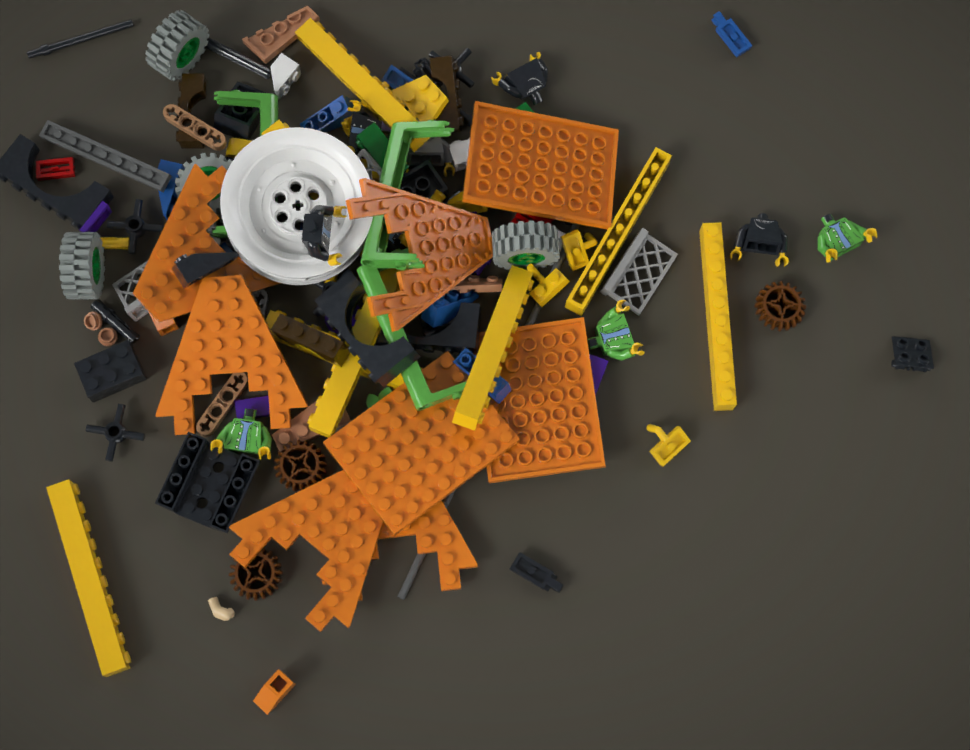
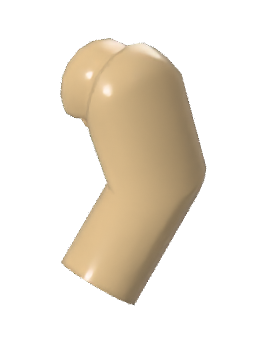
M218 597L208 600L215 618L228 621L234 617V610L221 607Z

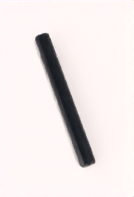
M211 38L206 39L208 44L205 48L266 79H270L272 76L270 68Z

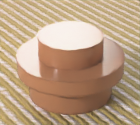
M92 311L85 316L84 324L88 329L98 330L102 326V318L98 312Z
M110 327L102 329L98 334V340L104 346H112L118 339L117 332Z

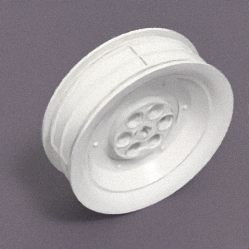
M301 127L284 128L271 131L256 138L234 158L226 172L221 188V215L232 247L239 254L243 262L252 270L278 283L309 285L326 281L338 275L349 267L361 253L373 217L350 220L348 209H342L341 211L342 215L347 216L345 218H336L332 215L329 255L342 254L341 258H337V262L341 263V265L330 266L328 261L313 258L308 254V250L302 242L303 230H297L295 224L298 222L303 223L304 215L310 214V211L316 205L333 206V208L335 206L347 207L346 200L362 197L359 180L362 178L370 179L364 165L346 144L318 130ZM297 184L301 187V190L293 192L291 187ZM315 192L319 195V198L311 200L308 196L310 193ZM281 195L286 200L283 203H277L275 198ZM296 204H300V211H296ZM284 214L288 219L285 222H279L277 217Z

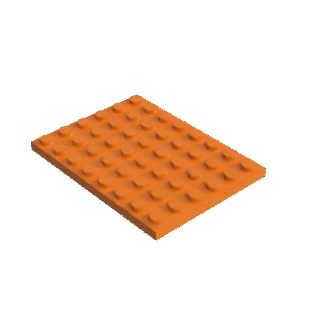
M475 101L462 202L608 230L611 227L619 129Z
M584 317L517 327L515 334L511 333L510 335L513 337L510 348L506 347L505 349L508 352L505 362H500L499 365L502 367L500 376L509 383L512 390L500 404L492 398L490 403L519 437L520 441L487 466L488 482L496 483L606 467ZM486 331L479 334L478 351Z
M448 351L421 370L431 393L466 382L469 377L453 363L455 359ZM404 382L326 439L323 444L391 532L396 535L520 441L519 437L490 402L488 408H483L482 410L485 413L482 424H477L474 431L452 423L460 399L453 400L451 398L424 410L417 411Z

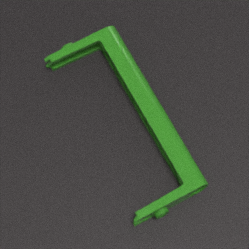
M240 90L214 92V95H217L214 97V100L219 105L260 108V136H262L263 131L278 121V96L275 94L241 92ZM216 226V230H212L213 237L229 239L225 226Z
M427 120L393 123L379 183L400 189L411 140L413 138L451 136L454 128H445V126L449 125L447 121ZM384 215L373 216L369 232L366 236L361 264L370 268H396L398 270L424 268L425 264L419 258H416L417 254L386 253L390 234L387 233Z
M408 248L404 250L396 249L391 253H409ZM362 265L357 269L368 297L388 293L379 272L389 268H370ZM388 314L376 316L388 344L397 341L403 336L408 341L403 327L398 331L392 332ZM417 360L401 373L417 411L424 410L451 398L453 400L460 399L466 382L436 393H431Z

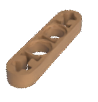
M174 104L164 107L163 115L170 124L213 150L220 151L226 147V138L220 131ZM175 111V114L179 117V119H177V117L174 115L169 116L168 113H173ZM185 119L192 120L190 126L185 127L182 125ZM199 129H207V134L204 136L198 135ZM211 134H212V137H213L214 139H216V140H219V139H220V140H221V143L217 142V143L215 144L214 140H213L212 138H210V137H211Z
M244 372L233 373L199 419L196 429L201 436L209 437L216 431L234 406L235 401L248 386V378ZM242 377V380H243L244 382H243L242 384H241V383H238V384H237L236 389H237L238 391L236 392L233 388L230 387V385H232L233 387H235V385H236V383H237V382L235 381V379H236V378L240 379V378ZM232 392L233 399L225 401L223 399L224 393ZM216 407L222 409V414L218 417L212 415V410ZM209 416L212 420H214V421H216V422L213 423V422L211 421V422L209 423V419H208L207 417ZM209 423L208 426H209L210 430H209V431L204 430V432H202L203 429H202L201 426H202L203 424H204V425H207V424Z

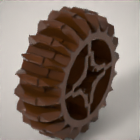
M775 281L771 283V286L765 285L764 289L759 291L760 295H757L755 299L757 302L754 307L758 308L755 313L756 315H761L759 321L765 320L764 327L770 324L771 330L777 327L779 332L782 331L783 327L786 331L790 329V326L795 328L797 323L802 321L801 317L805 316L803 310L806 309V305L802 304L805 302V298H800L802 291L796 292V286L790 288V282L786 286L783 285L782 281L778 285ZM777 294L776 300L766 302L769 296ZM794 311L793 316L783 319L786 312Z
M297 440V445L294 446L293 442L290 441V448L284 445L283 449L285 452L278 451V455L281 458H275L274 460L279 464L274 466V470L279 471L275 475L277 478L282 477L279 482L280 484L286 483V489L292 486L293 492H296L298 487L301 491L305 486L309 487L311 486L310 484L317 483L316 479H324L320 473L325 474L327 472L326 469L321 468L327 466V462L322 461L326 457L325 454H320L322 451L320 447L315 449V443L309 446L308 440H305L302 445L301 441ZM297 452H305L300 457L295 458L291 456ZM311 455L316 459L315 471L308 466ZM286 462L293 466L290 477L285 472ZM303 462L305 468L298 470L296 464ZM302 474H307L310 476L304 480H295L296 478L298 479Z
M265 548L255 557L261 558L262 561H259L254 566L248 565L244 568L235 559L233 560L237 565H230V568L235 570V572L229 573L230 577H235L230 580V584H237L233 590L235 592L240 590L239 596L241 597L246 594L247 600H250L252 595L255 601H258L259 595L264 600L266 599V592L272 596L273 592L270 589L273 587L275 590H278L279 587L275 585V582H282V579L277 577L283 575V571L277 570L282 567V564L276 563L279 558L277 556L272 557V551L267 552L265 555ZM268 562L272 570L270 579L264 575ZM242 568L248 573L244 585L241 581ZM249 569L253 571L259 569L258 572L264 579L256 576L253 578L254 575ZM257 582L266 584L260 589H249Z

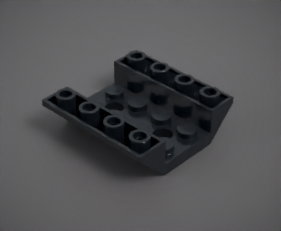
M188 432L155 504L203 526L228 534L229 526L234 521L260 460L245 454L239 455L224 448L220 454L218 453V447L213 448V451H211V443L207 439ZM217 463L224 464V470L220 473L214 471V466ZM203 498L207 499V506L202 509L198 508V501Z

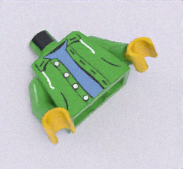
M827 214L821 218L825 227L819 233L817 249L826 257V262H831L859 247L865 240L864 238H866L868 243L872 242V236L878 237L877 231L874 228L866 229L852 221H848L845 217L835 221L831 214Z
M619 300L616 306L609 310L597 323L595 329L596 337L587 339L590 350L600 347L604 356L608 355L610 358L621 361L634 357L635 354L644 355V351H638V348L643 346V344L634 343L624 313L621 314V311H628L630 309V306L622 308V304L626 300Z
M245 408L244 419L234 418L232 422H229L219 433L216 440L211 442V451H213V448L218 447V453L220 454L224 445V448L227 450L258 454L260 460L265 454H267L268 459H271L272 438L267 427L262 422L255 421L257 410Z

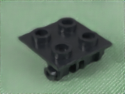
M892 336L894 360L891 362V367H894L895 370H904L906 367L907 371L912 367V371H923L925 373L934 369L930 340Z

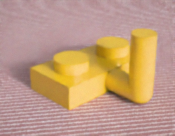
M578 229L560 236L571 270L575 271L587 266L589 259L586 250L597 245L598 241L595 237L587 232L584 235L587 241L583 243Z
M533 264L527 266V270L533 272L532 276L539 282L529 294L541 307L548 303L570 282L557 268L545 278Z
M647 425V431L656 433L661 440L649 451L660 466H665L691 442L680 426H676L666 435L660 426Z

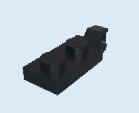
M521 552L518 553L509 568L510 571L547 592L551 588L560 593L563 588V584L555 580L557 576L553 574V571Z

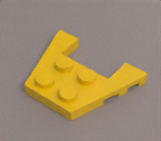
M427 75L391 90L393 93L392 97L395 99L399 98L408 110L413 111L419 122L436 120L449 102L444 93Z

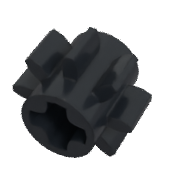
M423 57L414 63L416 68L413 72L417 78L427 75L429 78L432 77L430 59L427 60L426 57Z

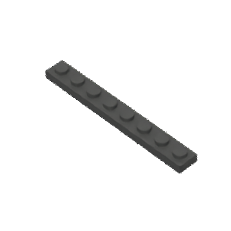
M47 120L39 134L46 141L163 193L172 177L169 173Z

